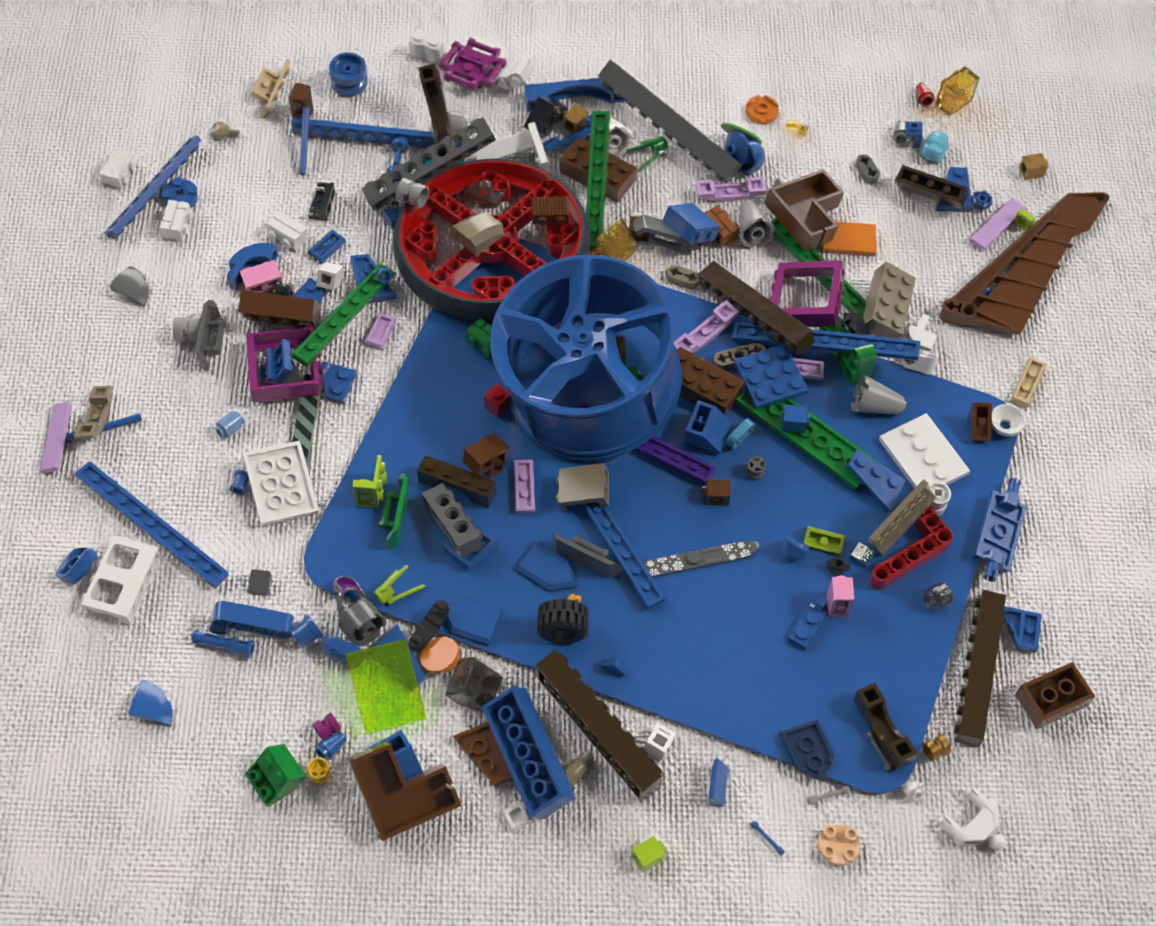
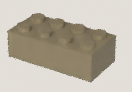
M887 261L874 271L863 319L869 333L879 337L899 338L904 332L916 277Z

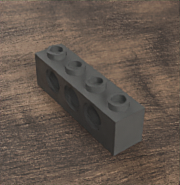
M442 483L422 493L425 507L460 558L482 548L481 532L478 528L474 529L470 516H465L460 502L456 503L451 489H447Z

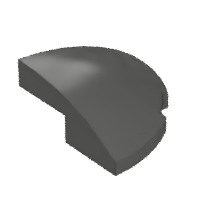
M132 266L127 267L110 285L111 291L127 296L128 301L145 307L149 298V287L146 285L145 276L138 269Z

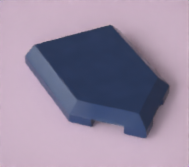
M818 719L780 732L779 734L795 770L824 783L835 756Z

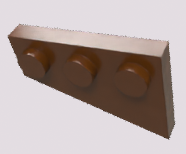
M488 722L453 736L455 741L493 786L513 779Z

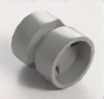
M403 178L396 189L397 200L409 203L417 208H422L429 196L428 186L415 183V181Z
M175 317L173 320L174 341L186 342L189 339L191 342H196L201 318H190L187 320L184 317Z

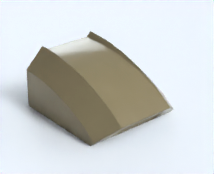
M487 212L468 217L450 228L451 237L469 249L476 257L504 235L502 223Z

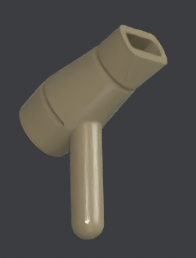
M587 750L569 765L561 764L571 787L582 778L588 768L594 763L593 755Z

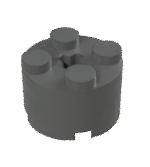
M364 597L358 599L348 609H343L338 615L340 618L339 628L352 643L361 644V646L374 641L381 634L379 632L381 627L385 628L386 619L371 601L366 600Z

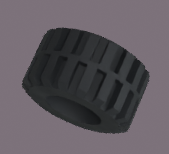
M553 599L543 602L538 608L537 634L546 641L558 644H570L585 639L588 635L589 610L587 606L571 599Z

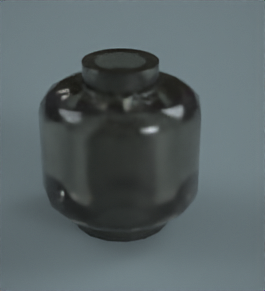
M942 582L936 583L924 591L923 602L930 610L941 611L952 604L953 592L946 584Z

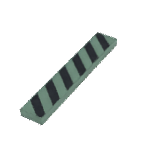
M304 374L303 381H312L311 374ZM321 395L300 397L292 442L300 441L307 469Z

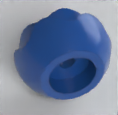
M984 190L976 191L971 196L972 206L977 210H986L993 203L992 196Z

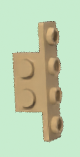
M287 59L279 75L265 67L262 69L251 93V96L266 103L260 116L264 117L266 112H271L274 106L272 101H275L280 93L277 91L278 87L282 88L285 82L283 76H287L291 69L288 66L291 61L290 59Z

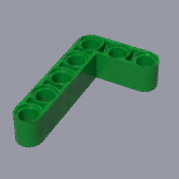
M839 315L837 326L819 327L822 331L849 333L846 327H841L842 320ZM870 343L854 348L851 354L832 352L850 385L857 384L859 379L863 378V375L871 377L877 358L873 344Z

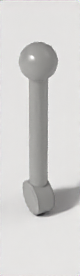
M846 785L842 789L817 797L812 795L809 797L808 802L814 805L817 801L841 793L848 794L850 788Z

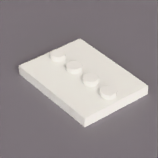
M927 413L879 437L883 447L914 489L923 479L928 484L942 482L949 485L969 475V468Z
M300 441L243 453L261 526L319 513Z

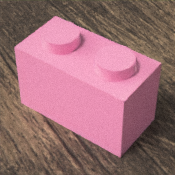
M275 260L240 271L242 283L246 291L266 293L275 290L277 281L282 282V277Z
M845 576L832 577L826 595L828 600V617H848L854 602L853 578Z

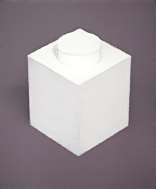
M328 262L324 263L318 269L316 286L334 290L341 283L343 266Z

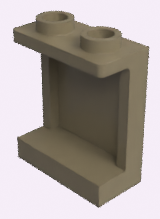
M604 463L559 469V477L556 478L557 487L559 488V493L556 494V502L563 511H568L569 505L599 502L601 507H609V471Z

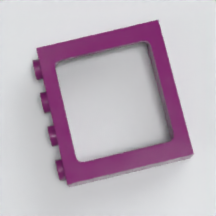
M843 260L779 262L777 270L774 271L775 283H772V296L769 297V300L779 306L785 277L833 276L829 302L826 307L781 309L807 327L837 326L845 279Z
M313 326L246 334L250 393L253 403L321 395L320 387H324L322 375L319 376V373L322 372L321 361H317V358H321L320 354L310 364L312 381L259 387L257 353L266 351L267 348L275 350L282 339L290 342V348L299 347L314 332Z

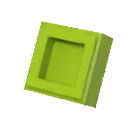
M1021 208L1017 211L1013 223L1026 231L1033 225L1035 217Z

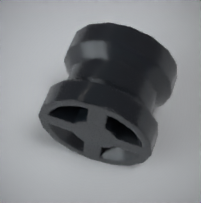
M277 281L275 294L293 296V283L283 284Z

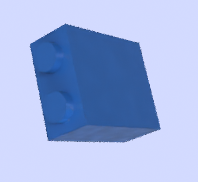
M693 203L669 205L662 220L689 244L714 241L720 225Z

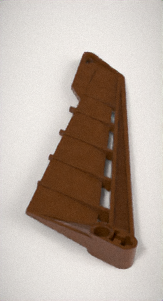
M1105 192L1067 193L951 299L945 300L939 313V318L945 323L962 327L974 326L1020 335L1031 314L1034 313V308L1043 291H1047L1048 287L1046 286L1055 269H1060L1061 265H1058L1066 248L1073 247L1074 244L1070 243L1072 237L1090 230L1107 204L1109 195ZM1031 241H1034V243L1028 248V250L1023 255H1019L1031 243ZM1013 261H1017L1006 275H1001ZM993 282H999L988 296L982 295ZM980 303L981 305L976 308L973 304Z

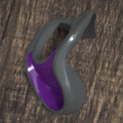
M340 576L334 580L333 589L338 592V613L345 609L343 596L348 591H355L359 599L364 597L367 600L365 592L355 579Z

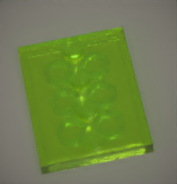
M406 639L345 654L365 735L427 719Z

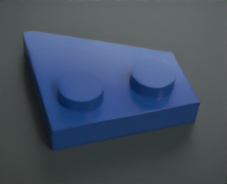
M1005 606L1003 617L1016 649L1036 653L1039 645L1042 614Z

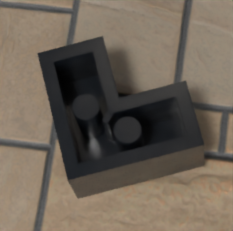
M538 96L523 127L529 130L528 124L535 122L539 137H547L553 130L554 122L562 123L563 116L567 113L569 107L554 98Z

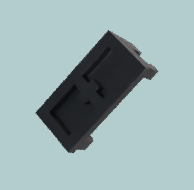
M318 182L317 186L324 187L325 189L316 188L312 206L309 208L308 218L328 221L336 194L335 185L333 182Z
M861 313L843 314L842 328L847 325L850 334L870 335Z

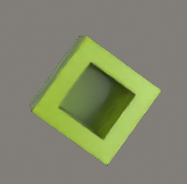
M655 836L632 848L631 856L641 872L644 873L664 861L666 848L660 840L657 841Z

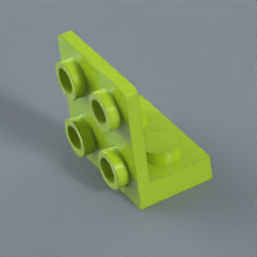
M382 455L377 456L373 481L366 479L353 480L352 487L355 506L379 508L380 501H383L384 489L382 488L383 484H386L387 473L385 472L386 463L382 461Z

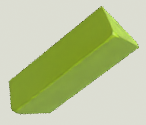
M807 526L804 543L811 548L841 555L846 536Z

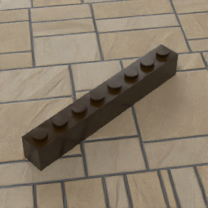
M714 260L698 273L699 284L704 290H709L715 298H720L723 302L727 300L739 311L740 316H745L752 325L756 324L759 326L763 333L770 334L777 343L781 342L788 351L801 355L815 342L810 328Z
M983 589L980 596H976L974 601V607L977 609L971 619V625H974L973 631H970L968 642L971 643L970 649H967L965 660L968 661L967 667H964L962 678L965 679L964 685H961L959 696L962 697V700L957 705L956 715H959L958 722L955 721L953 734H956L955 742L978 748L984 741L1006 602L1005 594Z

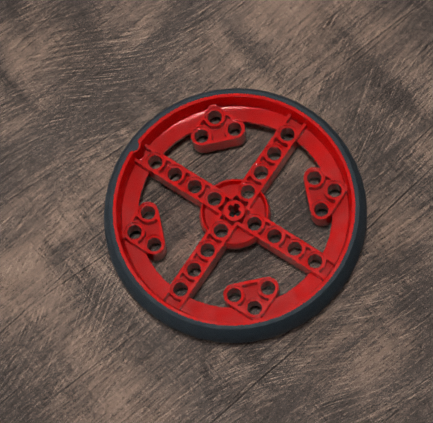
M496 158L460 163L438 172L426 180L423 185L428 186L429 196L425 205L422 208H417L409 203H405L399 213L393 236V250L399 272L409 288L423 302L437 311L454 318L476 322L481 318L487 323H493L501 302L515 285L514 279L510 276L478 277L472 281L474 294L463 292L453 287L482 262L498 263L504 261L524 276L547 264L518 243V232L532 221L533 197H568L569 223L561 226L547 224L548 253L550 256L562 259L577 255H588L591 241L590 227L585 210L575 193L562 180L535 165L517 160ZM510 187L529 192L502 216L491 215L502 223L504 235L477 257L469 249L463 247L434 273H431L425 263L432 264L437 260L436 226L434 222L426 221L430 213L433 211L453 226L468 217L477 215L452 198V195L470 189L471 201L480 204L509 201L511 198Z

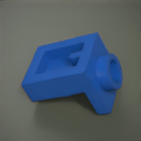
M906 121L905 136L910 137V141H913V148L920 149L923 125L922 122Z

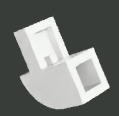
M923 314L920 320H916L914 326H909L906 339L921 341V350L932 351L938 335L925 330L930 316Z
M657 723L643 747L648 753L649 758L659 763L676 733Z

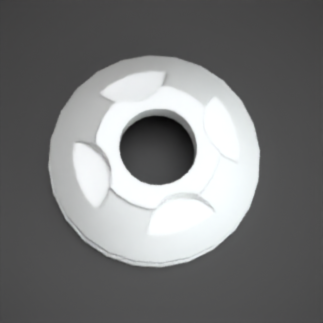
M1009 404L999 405L993 409L991 427L998 434L1015 436L1023 429L1025 417L1020 409ZM1007 422L1010 428L1003 429L1000 423Z

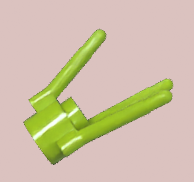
M405 565L400 571L395 570L373 593L380 603L384 605L388 602L391 605L396 600L425 588V585L422 584L393 597L395 592L391 585L408 569V566Z

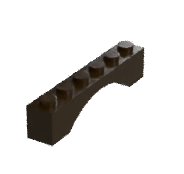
M435 63L418 67L430 113L436 145L444 137L453 134L440 73ZM447 151L442 152L440 157L445 156Z

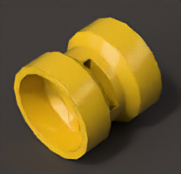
M314 758L309 762L308 773L311 781L316 785L327 783L331 776L328 762L323 758Z

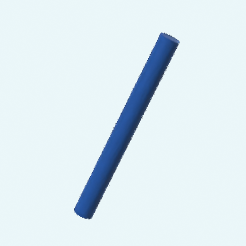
M304 107L302 113L300 175H306L310 114V108Z
M139 413L107 422L101 432L142 421L141 415ZM75 432L66 434V442L75 440Z

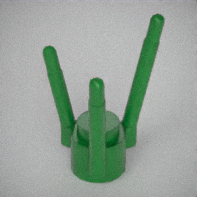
M660 136L641 141V145L630 148L627 151L632 152L650 147L653 152H657L655 156L638 169L641 172L658 157L665 154L664 150L668 148V143L665 137Z

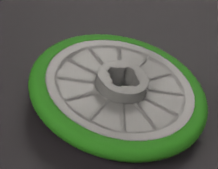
M731 123L721 124V128L728 134L732 131H740L747 139L755 140L762 144V140L758 136L740 126Z

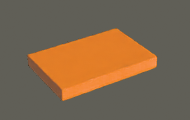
M835 221L838 229L833 241L822 245V252L876 256V224Z

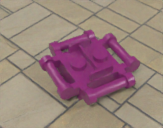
M470 37L466 46H463L459 41H454L445 58L438 63V67L445 71V81L455 82L475 92L477 88L481 89L482 86L491 88L495 78L501 69L506 66L507 62L503 58L498 59L501 48H493ZM473 47L488 52L491 54V56L476 51L473 49ZM456 52H458L457 55H456L455 58H454V63H453V65H450V64H449L450 61L452 60V58L454 57V55L456 54Z

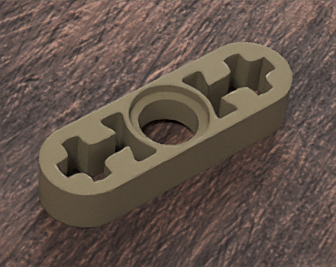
M753 343L720 351L715 354L713 364L723 370L735 368V354L739 353L743 356H748L751 353L764 351L765 347L760 343Z

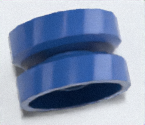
M345 52L336 55L330 61L331 86L337 94L355 96L366 89L368 84L367 67L365 60L360 55Z

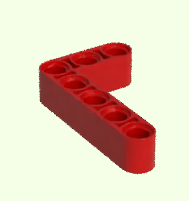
M930 506L913 523L924 538L874 568L870 578V584L874 589L881 590L948 550L953 534Z

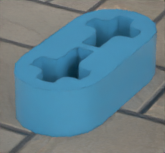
M748 418L745 419L728 436L725 444L733 450L736 449L754 430L755 423Z

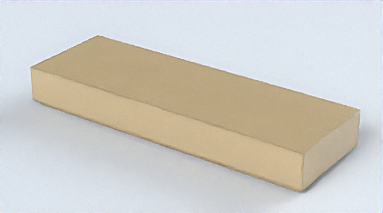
M1032 357L1029 358L1010 402L1028 408L1047 366L1046 363Z

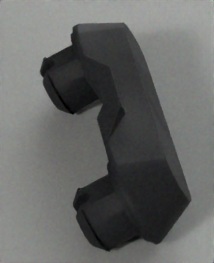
M436 601L422 623L417 627L409 640V646L412 651H422L436 635L449 613V605L446 601Z

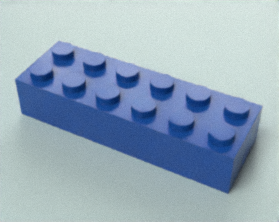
M513 685L482 706V710L530 818L545 819L576 799L526 688Z

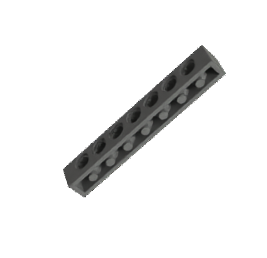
M484 117L477 118L467 127L458 129L455 134L444 137L440 143L429 146L423 153L412 156L406 163H401L394 170L383 173L379 179L368 182L362 188V191L370 206L377 211L389 204L391 200H396V189L399 184H394L396 179L401 178L402 180L407 178L415 181V183L423 184L438 172L452 167L496 141V138ZM477 133L476 138H470L472 134ZM462 142L460 147L455 148L457 143ZM447 151L445 156L440 157L442 152ZM428 160H432L430 165L425 166ZM416 169V172L410 175V171ZM382 187H386L384 192L379 193Z

